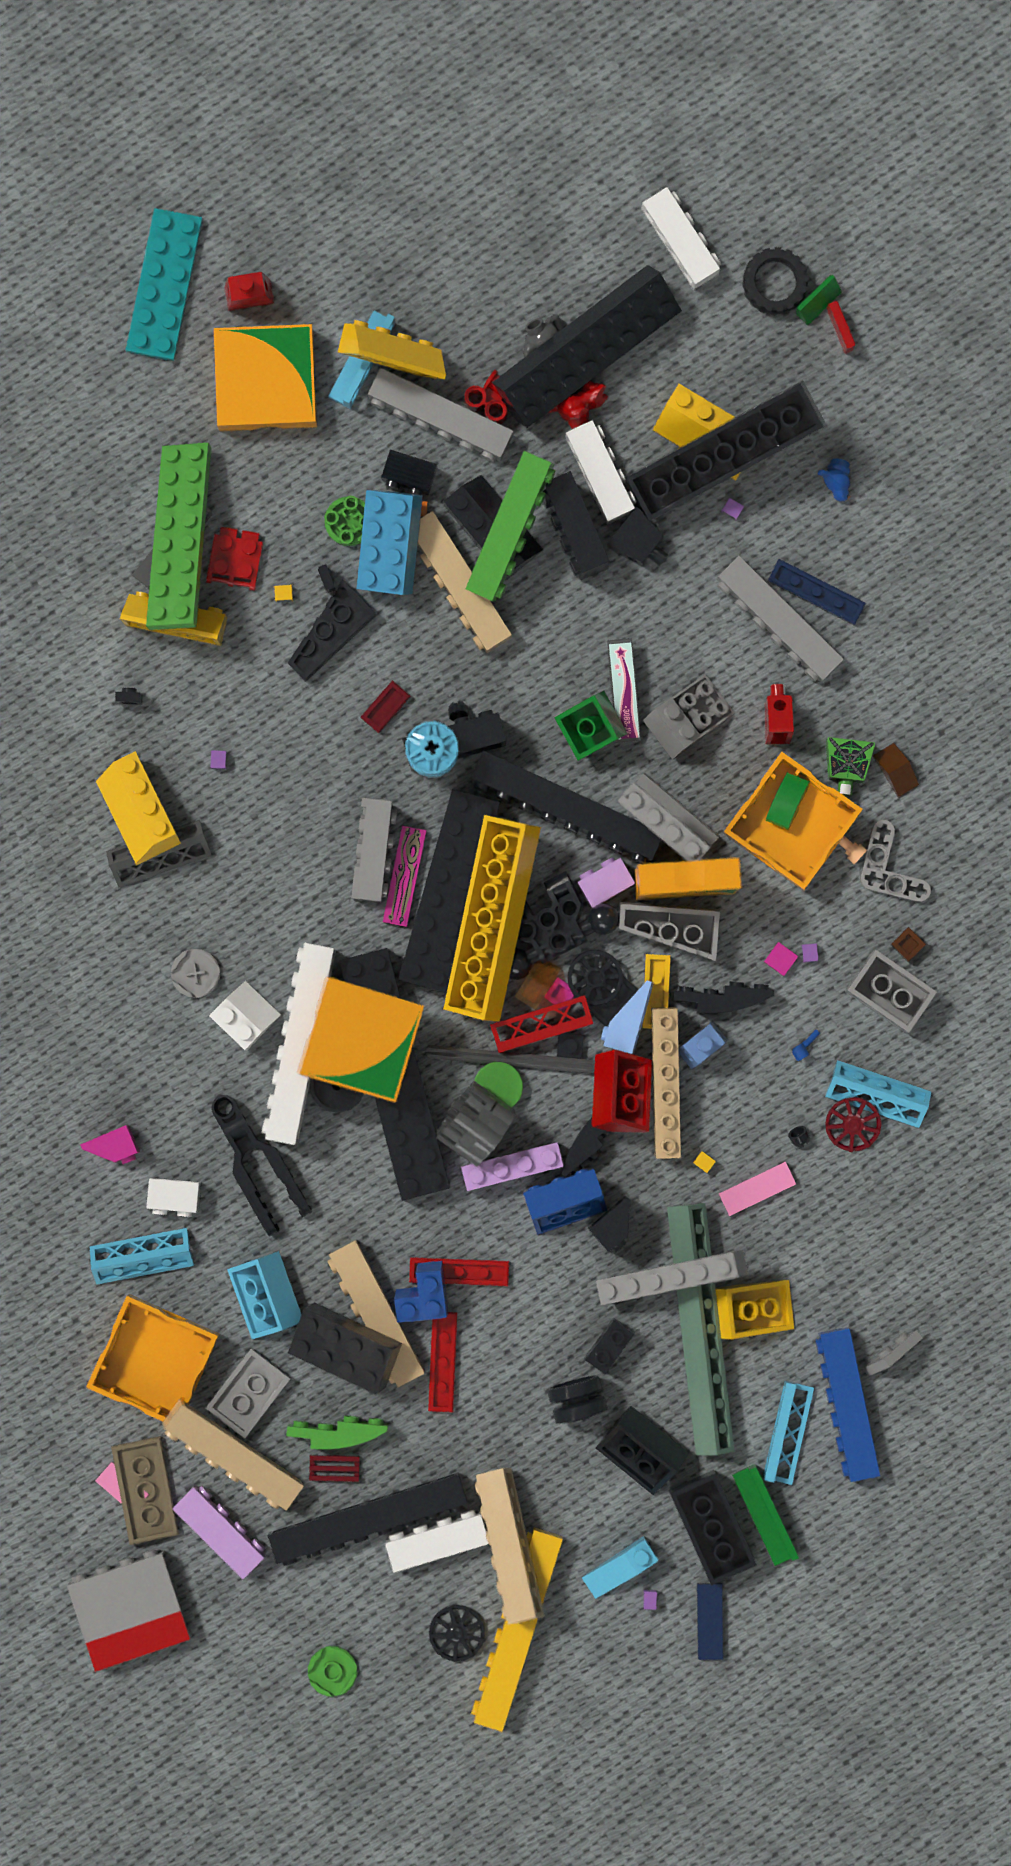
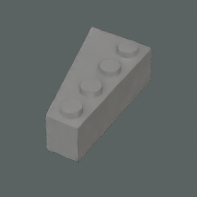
M362 798L361 807H363V814L359 822L360 839H358L357 864H355L351 898L382 903V897L387 898L389 883H384L385 873H390L391 859L387 858L388 848L393 849L394 834H390L391 824L396 825L397 810L393 809L392 801Z
M620 902L619 929L716 961L720 911L718 909Z

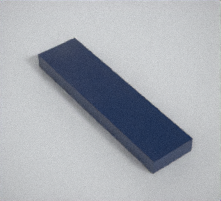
M778 559L767 580L769 583L854 626L866 604L781 559Z

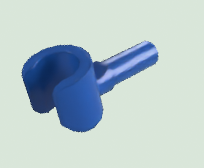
M815 1029L803 1043L792 1050L797 1061L809 1055L806 1047L820 1034L818 1030Z

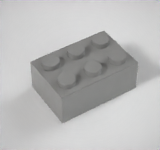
M873 950L845 990L846 993L904 1033H909L937 993V991L877 950Z

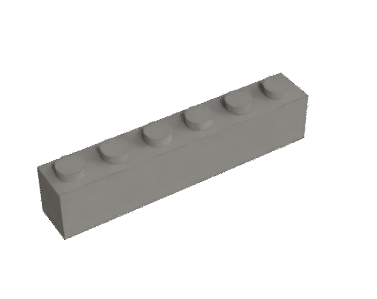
M380 368L368 392V398L372 400L371 404L382 410L387 407L393 410V415L402 420H406L408 417L416 421L415 425L426 431L431 428L438 432L437 436L447 441H450L452 438L460 442L459 446L470 452L475 449L482 453L481 457L491 462H494L495 459L501 462L513 437V430Z
M740 556L718 576L717 581L719 584L717 586L727 596L731 594L737 600L735 604L741 611L745 613L748 610L754 616L752 621L761 630L766 628L772 634L770 639L778 647L783 645L789 651L788 657L797 665L801 663L806 668V675L812 681L818 680L822 683L842 663L844 659Z
M738 1250L597 1280L596 1284L601 1305L736 1278L749 1273L744 1251Z

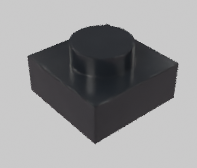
M122 688V692H115V702L117 704L142 705L143 695L137 692L136 688Z
M559 1034L556 1057L581 1059L583 1035Z

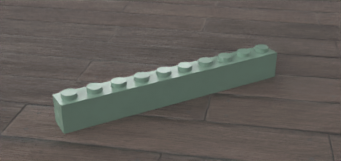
M705 1203L667 1207L673 1264L711 1256ZM715 1282L678 1289L677 1298L696 1455H721L734 1452Z

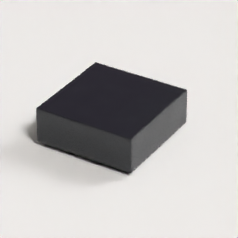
M327 565L318 567L326 593L336 591Z

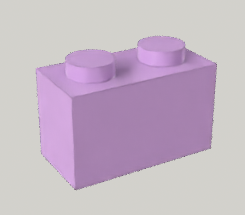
M614 857L601 863L602 869L593 872L591 869L579 876L581 880L577 882V885L591 909L635 885L621 858L615 861Z

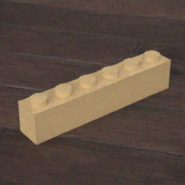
M431 511L420 518L417 545L423 553L420 555V558L427 568L431 566L435 571L436 575L433 578L439 588L445 587L449 593L446 598L453 609L458 607L462 614L459 619L465 629H472L475 637L472 639L480 651L484 649L486 653H489L511 639L512 634L489 599L465 589L472 572L434 512Z
M357 1240L330 1253L331 1259L328 1260V1264L334 1274L339 1273L342 1279L339 1285L345 1296L350 1294L354 1302L350 1306L357 1318L362 1317L365 1323L364 1326L402 1343L389 1378L390 1383H396L397 1387H400L425 1374L401 1324L397 1323V1317Z
M181 1399L178 1400L162 1423L166 1430L164 1433L174 1441L180 1439L186 1443L185 1448L195 1455L201 1453L207 1457L205 1461L216 1469L219 1466L227 1471L225 1474L233 1481L238 1482L241 1480L246 1483V1488L254 1495L258 1496L261 1493L267 1497L266 1502L275 1509L282 1507L287 1511L304 1487L300 1479Z
M501 1468L476 1475L475 1489L481 1498V1516L487 1525L486 1539L492 1548L491 1562L493 1568L497 1571V1589L499 1594L502 1595L504 1603L502 1606L503 1616L508 1624H517L542 1618L544 1613L512 1468Z

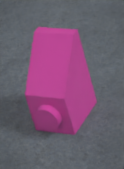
M129 1125L120 1127L80 1145L82 1150L112 1162L121 1161L122 1165L135 1160V1154L140 1152Z

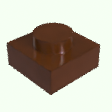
M907 927L890 945L909 962L926 944Z

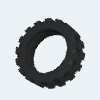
M775 247L774 249L766 248L763 252L755 254L753 259L748 262L743 276L742 285L746 299L748 298L750 304L764 314L765 312L770 313V315L786 314L788 311L795 309L803 300L809 282L807 268L801 262L802 259L798 255L792 254L791 250H781V247ZM767 263H783L794 273L796 279L795 289L786 299L780 301L769 300L758 292L755 284L756 274Z

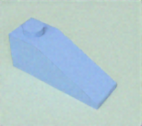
M646 981L610 1021L609 1027L604 1026L601 1040L605 1041L603 1046L630 1054L635 1053L654 982Z

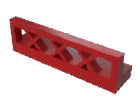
M583 995L490 1024L498 1052L501 1053L591 1025L593 1020L586 997ZM582 1002L585 1015L574 1018L567 1014L572 1004ZM566 1007L564 1012L560 1011L559 1008ZM554 1010L562 1014L559 1023L549 1025L543 1021L549 1011ZM543 1014L541 1019L534 1017ZM532 1018L539 1023L535 1030L525 1032L520 1029L523 1020ZM519 1021L517 1027L511 1024ZM508 1025L515 1029L512 1037L500 1040L496 1028Z

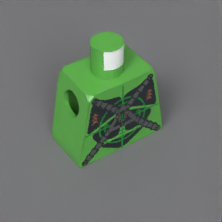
M832 737L826 739L828 779L839 780L838 792L842 795L852 796L853 782L863 783L865 781L875 742Z

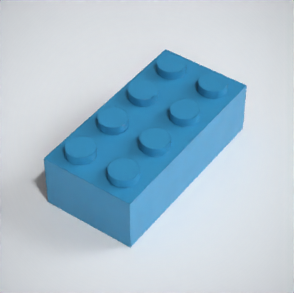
M366 490L357 589L398 595L413 594L423 495Z

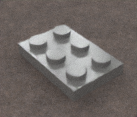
M251 1348L206 1409L243 1438H246L291 1378Z

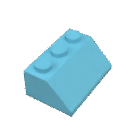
M279 1251L227 1269L251 1339L282 1331L299 1324L301 1311Z

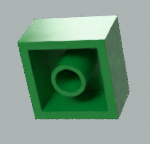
M605 691L591 696L554 717L578 761L628 734Z

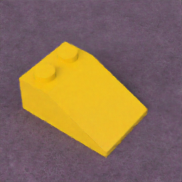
M789 1280L715 1288L721 1339H736L794 1329Z

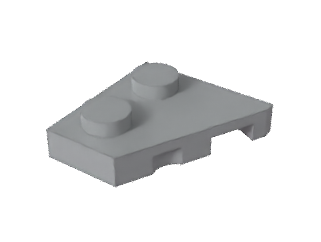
M917 1330L909 1334L906 1331L894 1339V1345L891 1347L887 1346L877 1354L878 1357L862 1369L867 1376L891 1367L922 1339L921 1335Z

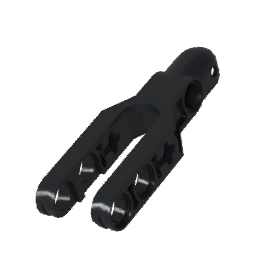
M228 1095L216 1097L212 1102L211 1110L234 1150L232 1174L269 1237L272 1236L273 1233L279 1232L280 1228L277 1223L274 1224L272 1221L274 1217L266 1203H262L259 1197L261 1195L242 1163L245 1153L250 1149L257 1148L263 1151L276 1176L286 1186L289 1194L288 1197L298 1207L301 1218L305 1217L308 1213H312L311 1207L307 1205L306 1198L298 1184L294 1182V1177L278 1149L256 1138L232 1097ZM223 1100L229 1101L232 1105L231 1111L227 1114H222L218 1110V1105Z

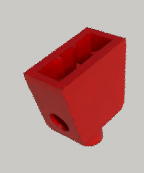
M263 272L227 278L225 293L228 311L274 304L271 281Z
M773 684L770 686L771 695L767 696L765 702V744H790L794 732L792 696L785 695V685Z

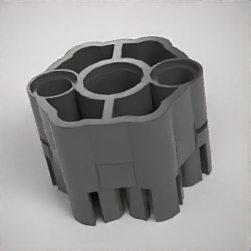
M473 1081L470 1084L471 1088L468 1086L463 1095L459 1096L453 1103L452 1108L447 1113L448 1116L441 1122L442 1127L439 1126L437 1128L436 1134L438 1140L478 1167L497 1147L516 1114L513 1108L476 1081Z

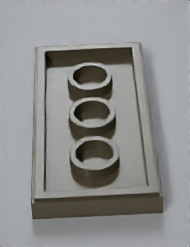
M160 1436L111 1446L129 1544L133 1545L179 1535L175 1512L172 1509L174 1506ZM144 1491L149 1494L147 1498H145Z

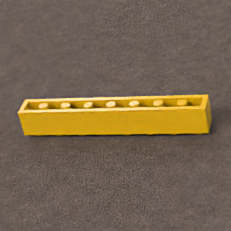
M534 1527L532 1533L527 1532L526 1536L540 1599L543 1604L563 1538L560 1535ZM505 1619L502 1629L497 1628L493 1641L497 1643L495 1653H489L486 1666L490 1667L487 1677L482 1676L478 1689L482 1691L480 1701H474L471 1715H475L474 1723L503 1732L538 1619L517 1624H508Z

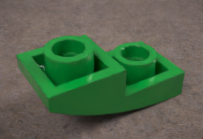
M787 772L772 802L766 821L789 830L799 811V805L809 788L810 781Z

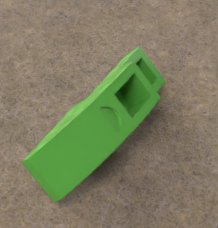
M344 1415V1419L338 1420L337 1429H333V1424L318 1423V1427L308 1426L307 1421L294 1420L293 1424L287 1426L286 1436L311 1439L310 1449H339L358 1445L387 1432L388 1424H383L384 1419L369 1418L368 1422L359 1421L358 1416Z

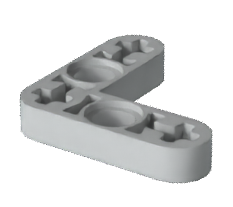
M887 820L878 821L871 830L860 875L861 885L870 891L914 902L925 901L931 894L930 885L926 881L885 871L895 829L892 823ZM882 825H886V830L890 831L889 835L884 836L882 842H887V847L881 844H873V839L879 841L880 833L876 832V829L881 828ZM879 848L883 851L884 858L881 862H874L871 859L870 853L873 849ZM873 872L875 873L874 877L878 879H883V874L887 875L884 881V890L879 888L881 883L874 882L872 886L868 885L865 875L869 876ZM892 878H897L901 881L902 888L900 891L893 892L889 889L888 883ZM907 880L911 881L910 887L916 888L921 884L922 889L926 890V893L920 895V898H917L916 892L908 891V896L903 894L907 888Z

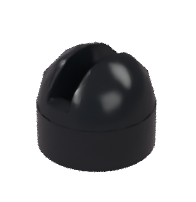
M458 701V703L452 702L448 708L449 719L454 721L455 719L468 716L466 704L462 701Z
M805 1126L795 1127L788 1134L791 1143L796 1147L803 1148L804 1144H808L810 1141V1135Z

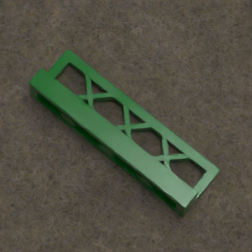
M755 1464L732 1474L774 1565L776 1566L789 1559L792 1561L799 1559Z

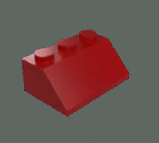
M615 1049L595 1055L592 1127L609 1132H649L651 1059Z

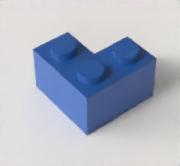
M442 1261L417 1263L416 1278L418 1287L396 1289L394 1302L397 1323L447 1318L448 1303Z

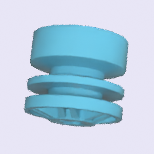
M424 722L416 726L408 735L405 744L406 756L411 767L419 775L428 778L441 777L449 773L455 766L458 758V742L453 731L446 725L438 722ZM433 742L434 746H439V748L435 749L436 754L431 755L430 751H425L428 748V743Z

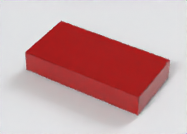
M837 301L829 303L826 310L846 354L853 351L856 344Z

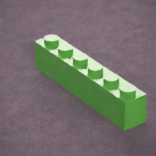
M526 451L523 452L467 583L466 590L496 602L497 598H502L506 589V585L503 584L506 576H511L516 566V562L513 561L517 552L521 553L525 545L526 539L523 538L527 529L530 530L535 522L536 516L533 513L536 506L540 507L544 501L546 493L543 490L546 483L550 484L556 470L553 469V463Z

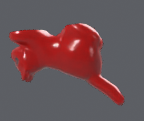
M589 381L582 387L581 391L570 395L548 413L558 412L572 429L588 423L589 410L601 407L608 398L606 394H603L606 386Z

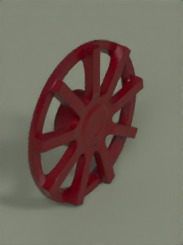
M858 1097L845 1098L835 1103L829 1110L825 1122L826 1132L829 1139L837 1147L849 1152L860 1151L869 1148L878 1138L881 1132V1118L878 1110L869 1101ZM850 1101L861 1102L856 1114L852 1113ZM845 1103L848 1115L844 1116L835 1109ZM865 1105H867L874 1113L861 1118L860 1115ZM832 1113L843 1120V1123L830 1124ZM876 1117V1128L864 1125V1122ZM843 1128L844 1131L837 1138H834L830 1129ZM862 1130L874 1132L869 1141L863 1135ZM847 1134H850L849 1146L839 1142ZM857 1134L864 1144L854 1146V1136Z

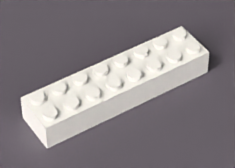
M304 943V947H299L296 962L300 963L299 972H294L291 986L295 987L294 997L289 996L287 1004L290 1018L289 1021H284L282 1035L286 1036L284 1046L279 1045L277 1060H281L279 1070H274L272 1084L276 1085L275 1093L269 1095L267 1109H271L270 1118H265L262 1133L266 1134L265 1139L292 1145L298 1144L311 1077L298 1074L297 1070L306 1040L314 1025L315 1010L325 977L331 978L336 954L334 948Z

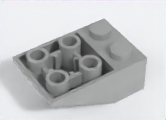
M705 674L654 709L643 721L669 756L674 759L731 717L734 711Z

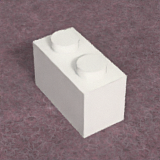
M150 1178L147 1208L153 1209V1214L167 1215V1211L170 1210L177 1211V1216L192 1217V1212H198L201 1182Z

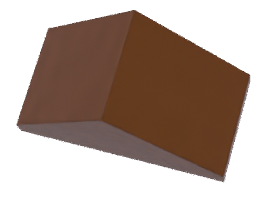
M894 743L873 755L897 797L919 785L910 761Z

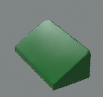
M830 275L797 307L796 315L806 325H809L827 308L829 303H832L842 293L836 278Z

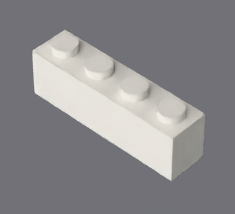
M666 187L642 202L641 209L695 290L717 276L721 264L714 253L710 254L706 248L707 241L702 233L699 232L697 234L693 228L694 221L688 212L684 213L680 208L681 201L674 191L671 193Z
M592 420L566 432L568 444L607 525L631 514L635 510L636 500L632 492H627L623 485L626 482L621 469L616 470L613 461L616 459L611 448H606L602 439H605L600 425L595 426Z
M469 1510L461 1513V1518L456 1520L446 1517L438 1520L436 1526L428 1528L427 1524L414 1527V1532L404 1535L403 1531L389 1535L390 1539L386 1540L385 1545L393 1573L487 1545L486 1527L481 1512L475 1513V1510Z

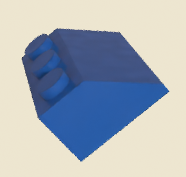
M594 1169L579 1170L574 1176L568 1178L559 1177L552 1180L550 1184L544 1186L535 1185L523 1193L537 1235L607 1211L603 1193Z

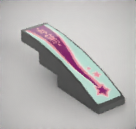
M632 638L607 640L612 704L628 733L616 740V743L641 741Z

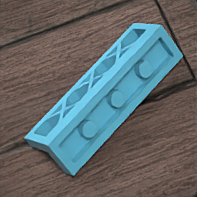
M373 311L367 322L369 323L368 328L373 330L377 326L392 331L396 324L394 316L388 314L386 317L376 311ZM349 356L328 397L351 409L374 363Z
M837 1060L825 1097L840 1101L849 1097H858V1095L864 1093L870 1095L872 1100L868 1101L875 1106L879 1115L919 1128L929 1107L931 1091ZM837 1084L846 1087L848 1092L839 1093L833 1090ZM850 1101V1105L859 1108L861 1102ZM891 1102L895 1108H884L881 1103ZM865 1105L863 1110L874 1113L870 1107ZM912 1109L918 1111L919 1115L917 1118L908 1116L905 1111Z
M187 1228L90 1246L91 1270L96 1285L194 1266ZM183 1237V1244L175 1246L169 1244L173 1239ZM150 1243L159 1244L155 1250L148 1251L145 1249ZM131 1247L135 1249L129 1255L121 1254L125 1248ZM104 1252L110 1254L106 1259L97 1261L96 1254Z
M789 1381L784 1382L763 1473L765 1481H777L792 1485L814 1387ZM795 1389L808 1391L806 1401L796 1407L793 1402ZM804 1406L803 1414L801 1415L799 1409ZM796 1411L801 1418L800 1426L791 1431L787 1425L789 1415ZM799 1430L796 1440L793 1434ZM791 1435L796 1443L795 1449L785 1455L782 1451L783 1441ZM793 1455L792 1462L790 1463L787 1458ZM784 1460L790 1467L788 1478L776 1476L778 1464Z

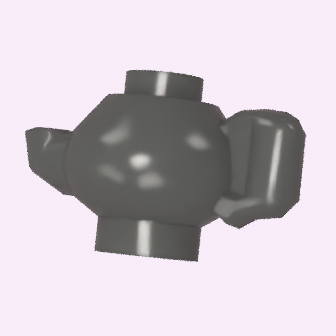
M554 314L548 317L545 322L541 318H536L526 325L525 330L527 334L523 351L524 358L565 328L559 315Z

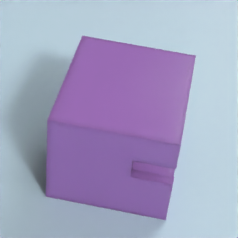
M729 498L721 512L724 511L737 520L744 506Z
M211 750V769H226V751Z
M817 943L801 945L803 962L818 961Z
M644 1590L643 1608L656 1610L657 1591Z

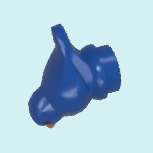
M834 458L831 459L827 467L828 471L819 470L818 475L823 477L826 486L833 492L835 500L845 501L850 498L848 490L850 487V479L848 477L850 463L843 459Z

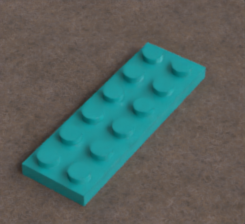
M154 208L126 352L170 361L175 360L203 220L202 217Z

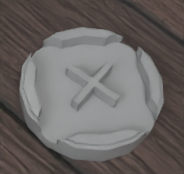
M191 949L182 952L175 959L171 967V978L173 985L180 993L188 997L200 998L209 995L216 988L220 980V968L217 960L210 953L202 949Z

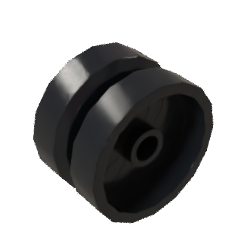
M314 1078L310 1080L312 1098L319 1107L328 1112L341 1113L349 1111L358 1105L364 1096V1093L342 1087L337 1091L334 1090L331 1083Z
M599 1375L586 1376L547 1388L551 1403L566 1402L553 1409L556 1424L584 1420L608 1410L604 1396L595 1395L589 1397V1395L597 1393L602 1388Z

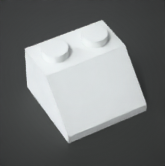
M245 981L209 1016L244 1050H248L281 1014Z

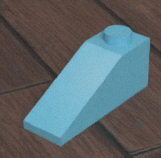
M643 1536L583 1576L582 1579L596 1599L640 1574L659 1560Z

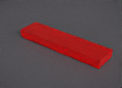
M410 1257L409 1282L417 1283V1263L442 1261L445 1284L508 1286L509 1261Z
M447 1312V1318L432 1319L428 1411L453 1412L457 1312Z

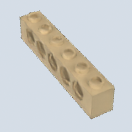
M676 1007L651 1008L654 1153L656 1159L681 1158L678 1009Z

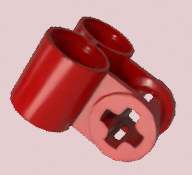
M494 370L483 388L471 386L466 390L465 405L473 412H479L485 408V418L502 424L507 417V407L492 383L500 377L498 371ZM473 394H479L482 397V401L478 404H473L469 401V397ZM494 407L500 408L503 412L498 418H494L489 414V411Z

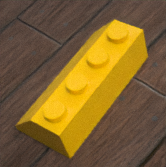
M354 320V324L344 323L338 353L420 377L445 380L446 372L441 349L434 348L433 342L419 339V343L411 341L412 336L402 333H398L397 336L390 335L391 330L376 326V329L373 330L368 328L369 323Z
M678 384L652 431L681 447L729 421L734 416L683 385ZM740 473L731 478L736 481Z
M136 591V595H128L120 616V620L125 626L219 646L222 645L227 616L222 614V609L208 607V610L198 608L196 627L149 630L146 627L149 594Z
M136 751L114 761L97 779L96 783L136 865H139L181 844Z

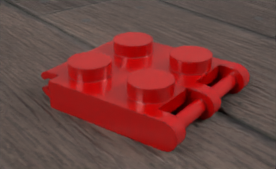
M221 527L219 535L214 534L206 583L214 581L226 583L229 587L234 585L249 587L250 590L255 591L263 542L259 541L260 533L242 530L241 538H237L238 529ZM213 574L228 576L229 579L214 577ZM235 578L251 580V583L237 581Z

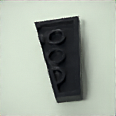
M343 579L333 597L331 596L326 603V607L320 617H317L313 623V627L308 635L303 638L288 661L289 666L305 682L377 616L373 609Z

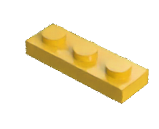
M645 954L644 983L650 981L654 982L642 1028L652 1029L651 1008H668L671 955Z

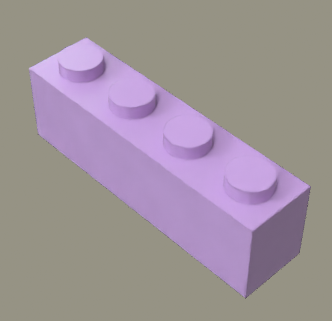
M558 1142L484 1160L478 1167L473 1164L461 1166L466 1189L470 1191L564 1166Z
M195 1485L172 1509L244 1579L264 1559L265 1554L263 1551L265 1548L258 1540L254 1539L251 1541L245 1535L247 1530L240 1522L236 1521L233 1523L227 1517L230 1513L223 1505L219 1503L216 1506L210 1500L212 1495L205 1487L201 1486L198 1488Z

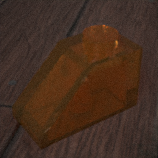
M541 960L536 962L514 998L536 1010L561 968L550 961L545 964Z

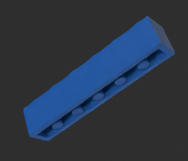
M845 1327L818 1333L819 1339H816L815 1343L818 1354H823L824 1363L820 1364L823 1379L828 1378L829 1388H825L828 1403L833 1402L834 1412L830 1413L833 1428L838 1427L840 1437H836L838 1452H843L845 1461L841 1462L843 1476H848L850 1482L878 1477L880 1472L850 1328Z

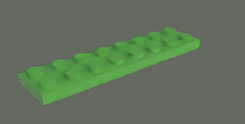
M209 443L162 446L146 627L149 630L192 628L197 626L212 448Z

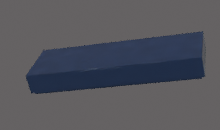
M697 1583L698 1660H723L722 1583L712 1586L710 1583Z

